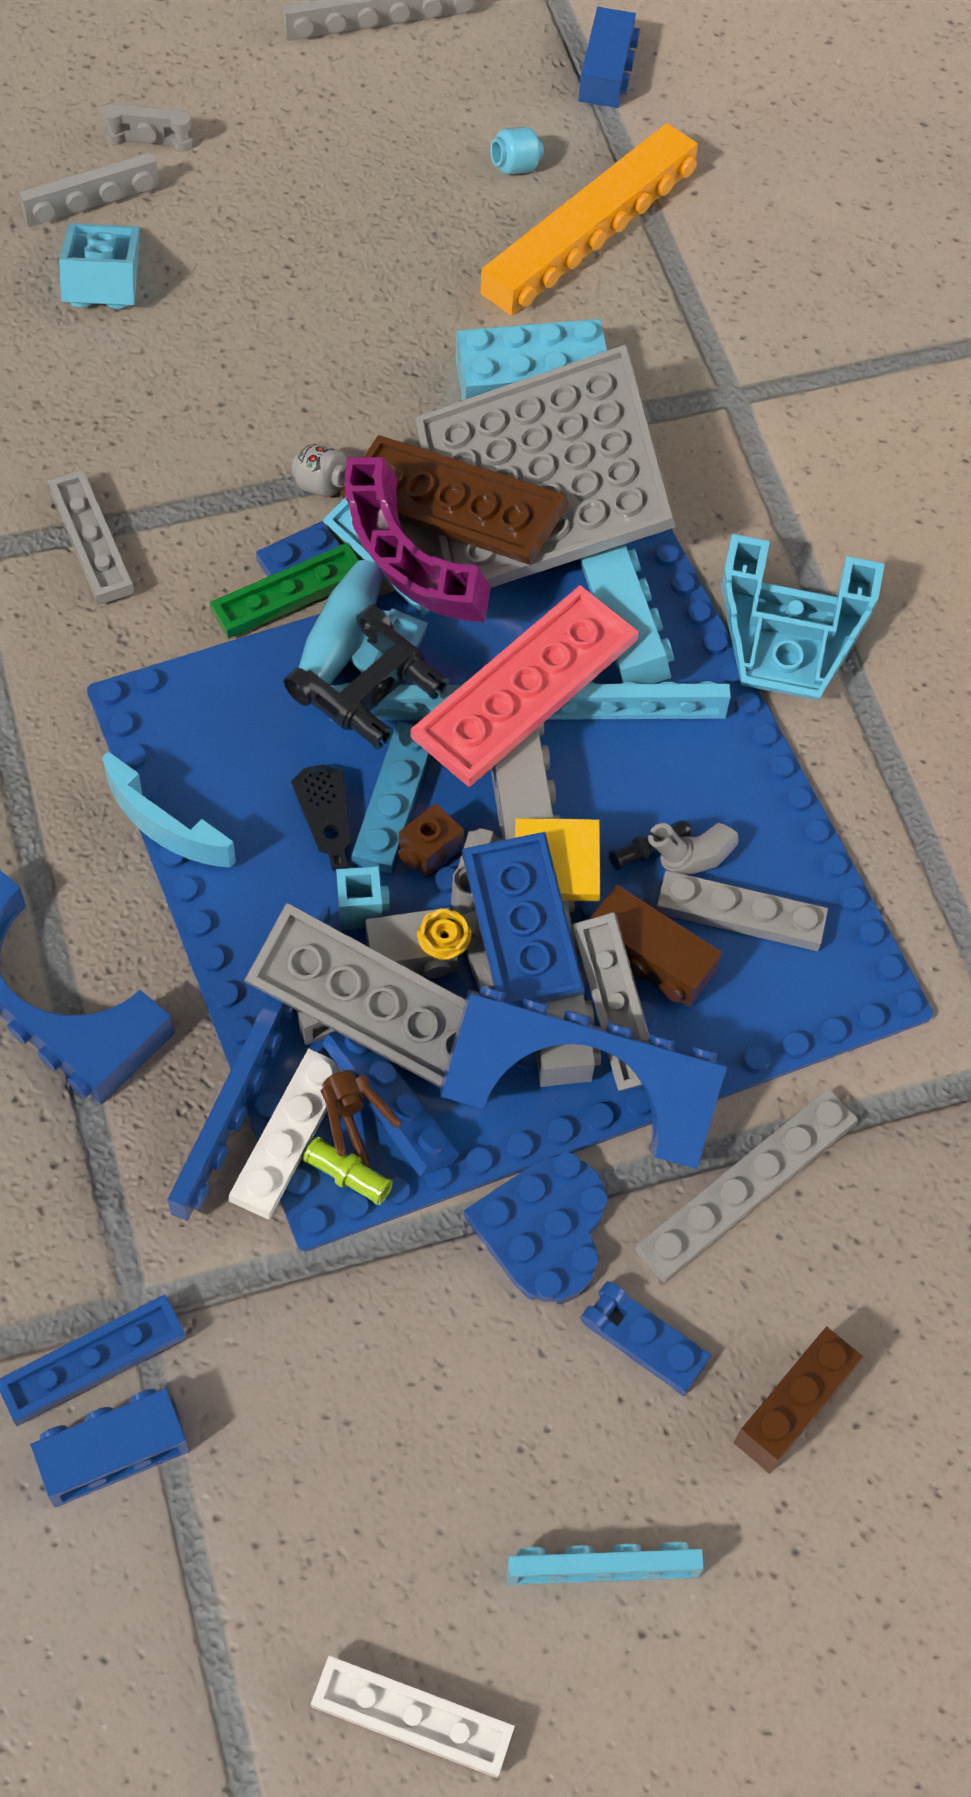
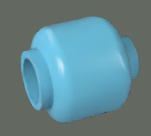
M529 127L502 129L498 132L496 138L492 140L490 147L493 164L502 173L508 175L531 173L536 169L544 153L541 139Z

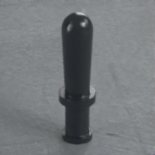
M680 820L670 825L679 837H690L692 834V826L687 821ZM638 836L632 840V844L617 851H610L609 859L612 866L616 870H620L624 865L637 859L641 861L649 859L650 854L658 850L649 843L648 836L645 838Z

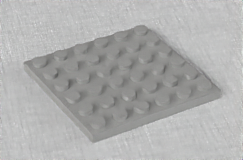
M626 344L415 417L421 449L566 495L569 505L532 565L439 534L443 559L462 565L478 566L491 588L676 527Z

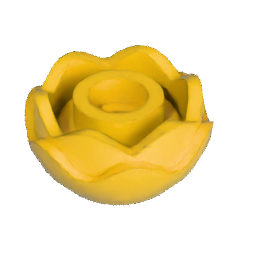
M439 909L428 913L417 930V938L422 950L429 956L439 960H450L464 953L472 936L471 927L467 925L465 918L457 911ZM442 934H447L448 937H447V938H441V935H442Z

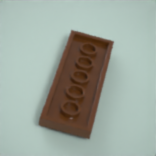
M381 435L376 437L364 456L383 457L398 479L396 499L400 521L528 565H532L569 505L565 494ZM345 486L340 492L343 499L346 497Z

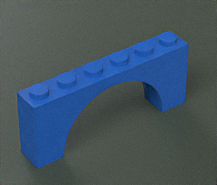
M1 870L0 954L8 929L16 917L26 908L20 886ZM0 972V1016L9 1023L7 1028L10 1033L24 1045L28 1041L39 1050L37 1052L39 1058L51 1070L56 1071L60 1068L69 1076L67 1079L69 1084L79 1095L84 1098L91 1095L100 1104L112 1095L175 1034L171 1015L142 990H139L123 1003L101 1012L86 1015H61L41 1010L22 1000L8 987Z
M481 985L479 993L471 990L468 991L440 1087L441 1097L484 1109L497 1081L512 1065L523 1057L537 1050L556 1045L575 1044L594 1047L620 1059L633 1070L642 1083L652 1113V1138L649 1148L652 1155L659 1159L697 1169L727 1066L723 1063L716 1061L718 1053L692 1046L690 1053L674 1049L676 1041L650 1034L648 1041L632 1037L634 1029L608 1022L606 1029L590 1025V1016L570 1010L565 1011L564 1017L548 1013V1004L529 998H523L521 1005L506 1001V992Z

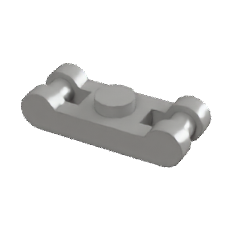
M108 104L102 108V119L104 124H106L104 128L105 140L109 144L119 145L124 141L169 145L181 152L188 151L193 147V137L189 131L191 128V118L186 111L120 104Z

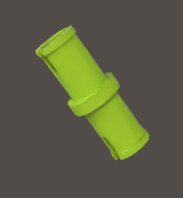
M320 1137L314 1138L304 1154V1162L335 1178L334 1182L341 1188L348 1186L372 1200L376 1205H381L385 1201L393 1186V1180L387 1179L362 1164L361 1157L354 1153H351L349 1156L347 1154L339 1156L336 1148L323 1141Z

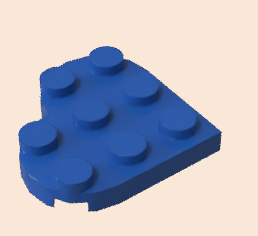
M564 1152L558 1156H551L531 1165L464 1210V1218L514 1286L528 1299L533 1300L536 1298L543 1302L564 1304L578 1298L590 1286L598 1264V1255L590 1234L600 1224L601 1217L606 1208L607 1196L598 1173L586 1162L579 1160L575 1154Z

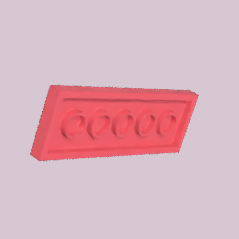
M579 585L410 729L411 738L464 784L470 787L638 640L639 631Z

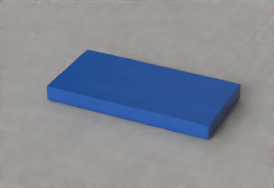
M545 831L463 848L462 856L494 989L506 992V1001L520 1005L523 998L547 1003L584 995L585 988Z

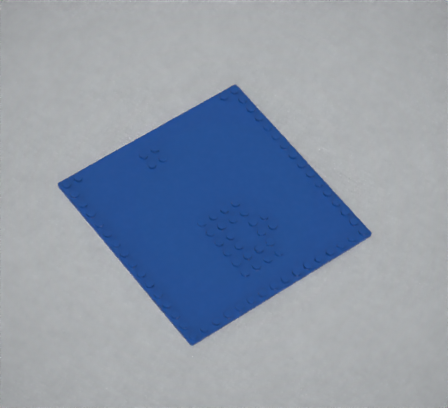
M669 529L626 543L627 550L635 549L641 567V571L636 572L638 580L646 578L652 600L647 601L649 609L657 608L663 630L658 631L660 639L668 638L675 659L668 662L671 678L654 684L662 682L699 684L706 681L716 684H729L731 698L725 719L546 720L544 722V735L539 736L541 746L548 745L550 769L545 770L547 780H554L556 804H551L553 815H560V819L599 820L600 899L599 901H574L575 910L574 912H569L571 925L589 920L616 885L622 887L654 909L657 908L665 870H667L662 866L661 853L656 851L651 853L650 858L645 861L637 859L624 865L622 869L616 870L609 859L610 851H617L632 844V840L638 836L645 838L653 834L650 832L651 829L660 823L671 825L680 820L687 821L692 826L690 837H698L717 823H721L737 832L738 845L717 867L688 874V876L828 908L820 948L818 951L667 916L723 953L717 972L690 1008L680 1001L673 1002L660 992L657 986L648 980L634 977L649 1035L654 1034L676 1041L674 1049L688 1053L691 1052L692 1046L718 1053L716 1061H720L727 1066L718 1096L719 1100L929 1022L933 1016V1010L762 694L757 688L741 685L731 637L673 530ZM577 559L490 588L485 623L450 618L433 611H429L423 617L397 591L379 595L376 606L382 611L395 609L427 622L426 633L418 647L424 655V661L443 676L449 678L448 685H461L474 676L579 585L588 592H590L580 561ZM320 614L92 683L87 688L88 697L109 752L139 773L142 795L191 830L203 819L234 842L236 862L231 868L219 867L180 856L164 848L139 829L230 1071L268 994L245 983L244 980L286 903L307 914L314 901L329 906L331 924L335 925V929L367 946L365 928L340 930L337 874L332 870L329 855L318 851L292 788L291 781L303 768L322 764L343 771L351 845L345 850L348 868H361L363 866L352 864V853L391 739L387 744L380 740L383 747L377 750L356 731L342 729L337 723L330 721V718L312 704L303 706L296 702L287 692L283 679L295 668L299 667L307 637ZM349 660L330 685L351 683L362 672ZM615 661L591 681L596 684L623 683ZM407 680V681H404V682H403L402 684H400V685H415V684H414L413 682H411L410 680ZM383 720V722L394 730L397 721L416 725L421 720ZM430 755L408 824L436 803L464 829L463 848L468 832L476 831L479 828L493 831L497 837L501 838L491 769L472 786L468 787ZM332 830L324 834L328 839H335L339 835L336 831ZM462 851L427 879L417 869H409L402 862L398 854L391 874L379 871L380 886H388L390 911H382V917L447 907L455 911L451 905L453 874L459 866ZM470 888L463 889L467 892H471ZM580 949L576 950L578 962H583ZM465 952L458 956L457 971L450 972L440 978L422 976L465 1000L469 990L479 993V988ZM588 982L587 987H584V1001H592L594 1026L601 1027ZM299 1011L296 1012L292 1020H285L280 1032H283L281 1045L274 1057L268 1055L262 1069H265V1076L261 1087L256 1094L250 1092L244 1104L247 1107L246 1113L257 1142L307 1050H313L333 1059L322 1045L325 1039L305 1045L299 1031ZM600 1050L601 1065L595 1066L592 1082L540 1087L535 1052L517 1061L500 1077L493 1087L484 1109L441 1097L440 1087L390 1061L459 1153L458 1157L452 1165L420 1177L363 1100V1108L352 1116L372 1170L387 1179L393 1180L391 1191L381 1205H376L372 1200L348 1186L346 1188L339 1187L334 1182L335 1178L315 1166L307 1164L303 1161L302 1157L280 1199L296 1245L301 1251H310L516 1175L536 1162L548 1157L558 1156L564 1152L575 1153L651 1125L652 1113L644 1087L641 1085L618 1091L608 1053ZM327 1111L311 1142L314 1138L320 1137L323 1141L335 1147ZM339 1115L345 1154L348 1156L351 1153L356 1154L343 1117Z

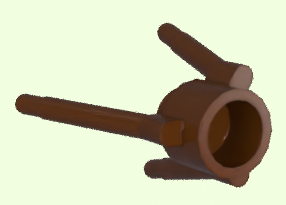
M351 1070L339 1071L329 1076L323 1082L320 1091L327 1106L336 1152L339 1156L345 1154L344 1138L339 1119L340 1115L343 1117L356 1155L361 1157L362 1164L372 1169L352 1115L363 1108V1099L366 1096L393 1127L399 1128L401 1121L371 1088L366 1075L356 1078L355 1073Z

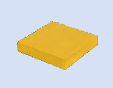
M515 819V838L545 831L562 901H599V820Z

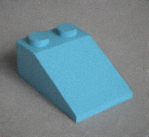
M69 223L59 258L61 302H70L75 307H88L92 303L106 304L114 309L134 305L137 287L140 226Z

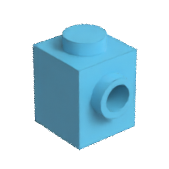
M379 866L336 869L340 930L364 929L365 919L382 917V911H390L388 886H380Z

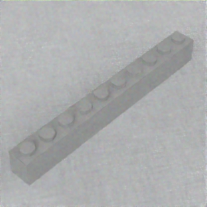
M544 723L491 768L501 839L503 840L515 838L516 818L560 819V815H553L551 804H556L554 780H547L545 770L550 769V755L548 745L541 746L539 736L544 735ZM563 901L576 953L579 946L574 927L571 925L569 913L574 912L575 903L574 901ZM578 962L584 987H587L588 980L583 962ZM584 995L545 1003L549 1005L548 1013L564 1017L566 1010L590 1016V1025H594L592 1001H584ZM556 1045L535 1051L540 1087L592 1082L595 1066L601 1065L600 1049L585 1045Z

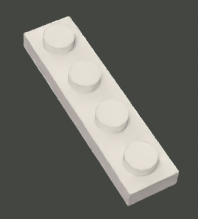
M307 1050L229 1194V1202L270 1220L327 1112V1106L320 1091L323 1082L329 1076L341 1071L333 1059L313 1050Z
M332 1656L327 1658L311 1702L312 1708L495 1778L499 1776L515 1727L514 1725Z

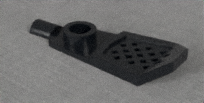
M324 764L303 768L291 781V785L318 851L329 855L333 871L336 872V869H347L348 862L345 850L351 845L343 771ZM332 830L336 831L339 835L335 839H328L324 834Z

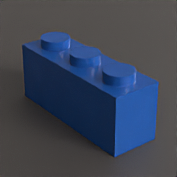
M597 7L582 68L578 102L618 108L621 94L627 95L630 74L626 73V71L632 72L635 59V51L631 50V48L637 49L640 36V28L635 27L636 13Z
M166 1388L158 1392L156 1389L141 1391L130 1398L129 1404L114 1410L111 1407L97 1409L85 1417V1422L67 1428L66 1425H60L48 1429L40 1435V1440L30 1444L46 1492L55 1508L189 1452Z

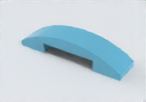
M108 751L102 756L106 778L116 802L126 816L149 838L180 856L203 864L231 868L236 862L234 842L203 819L191 830L142 795L139 773Z

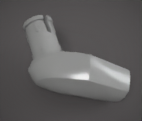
M666 823L657 824L650 831L658 838V841L654 836L648 835L649 843L661 853L662 866L668 871L684 875L717 867L735 849L739 841L737 832L721 823H717L698 837H679L673 828Z

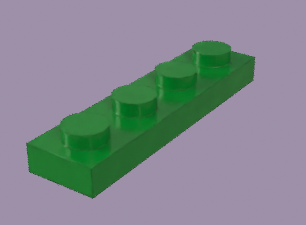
M348 543L342 544L210 601L211 612L227 638L230 639L330 595L359 559Z

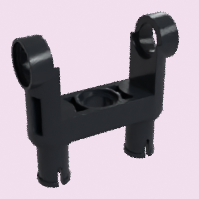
M370 604L357 615L356 619L362 632L369 638L367 642L383 654L378 660L340 693L313 671H305L298 667L283 679V683L287 692L296 702L303 706L312 704L342 729L356 731L372 744L375 749L379 750L383 747L380 740L387 744L394 730L370 711L407 680H410L422 689L431 699H437L439 694L435 691L437 690L442 694L449 684V678L443 676L426 663L422 651L394 631L393 625L386 613L376 605Z

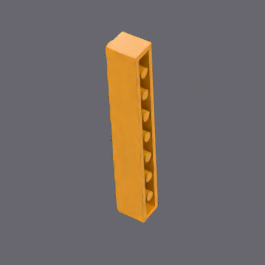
M664 124L485 265L481 271L480 294L510 316H513L522 307H528L537 295L546 288L553 287L558 279L568 270L575 269L583 258L593 250H599L614 233L621 232L634 217L645 213L655 200L660 196L667 195L680 180L688 178L694 172L697 165L698 143L670 124Z

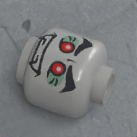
M316 443L309 444L295 455L292 463V475L301 490L323 497H332L345 486L346 458L337 449Z

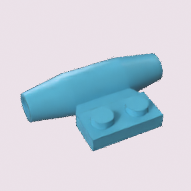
M368 560L357 561L331 592L307 637L298 668H302L305 671H313L330 685L349 660L363 673L383 655L367 642L369 638L362 632L356 619L357 615L368 605H376L383 580V572L378 565ZM395 609L384 611L389 617L394 631L418 648L426 633L428 623Z

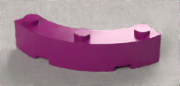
M347 457L345 495L350 507L352 524L362 545L386 578L401 593L430 611L459 620L485 623L491 586L479 567L448 562L435 556L432 558L418 549L403 532L397 510L396 490L398 479L383 457Z

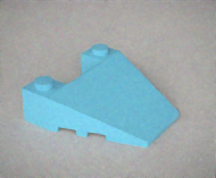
M732 534L720 588L741 685L819 701L872 616L879 598L885 563L846 556L839 576L836 597L762 583L770 541Z

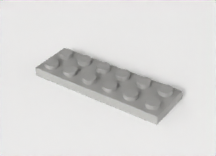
M286 903L244 982L441 1087L466 1000Z

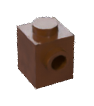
M435 803L399 831V857L409 869H417L427 879L462 851L464 829Z

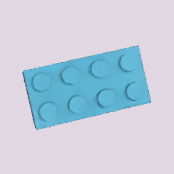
M592 319L456 330L455 362L462 400L607 351L601 320Z

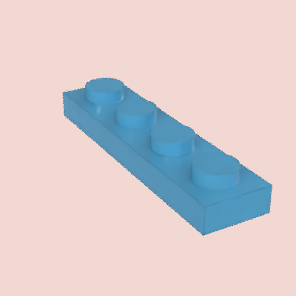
M399 721L396 723L352 853V864L363 867L379 866V871L392 873L399 851V831L408 825L430 758V754L411 738L410 729L415 725Z

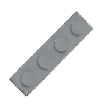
M152 152L19 191L24 220L27 226L31 227L159 188L157 163Z
M84 470L47 480L49 491L97 605L134 594L133 583Z
M665 870L656 910L665 916L818 951L822 941L828 908Z
M613 912L573 924L601 1028L606 1029L608 1022L620 1024L634 1029L632 1037L648 1041L650 1035L616 914ZM608 1053L618 1091L642 1085L637 1075L628 1065Z

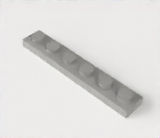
M313 0L283 5L284 33L287 41L475 12L478 11V0Z
M829 1089L825 1090L635 1246L634 1251L662 1283L665 1284L856 1125L858 1118Z

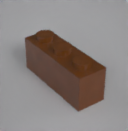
M616 885L590 919L614 912L618 919L633 976L638 979L648 980L657 986L666 998L673 1002L680 1001L690 1008L717 972L723 952Z
M826 1326L741 1428L733 1443L770 1474L852 1374L863 1358V1355Z

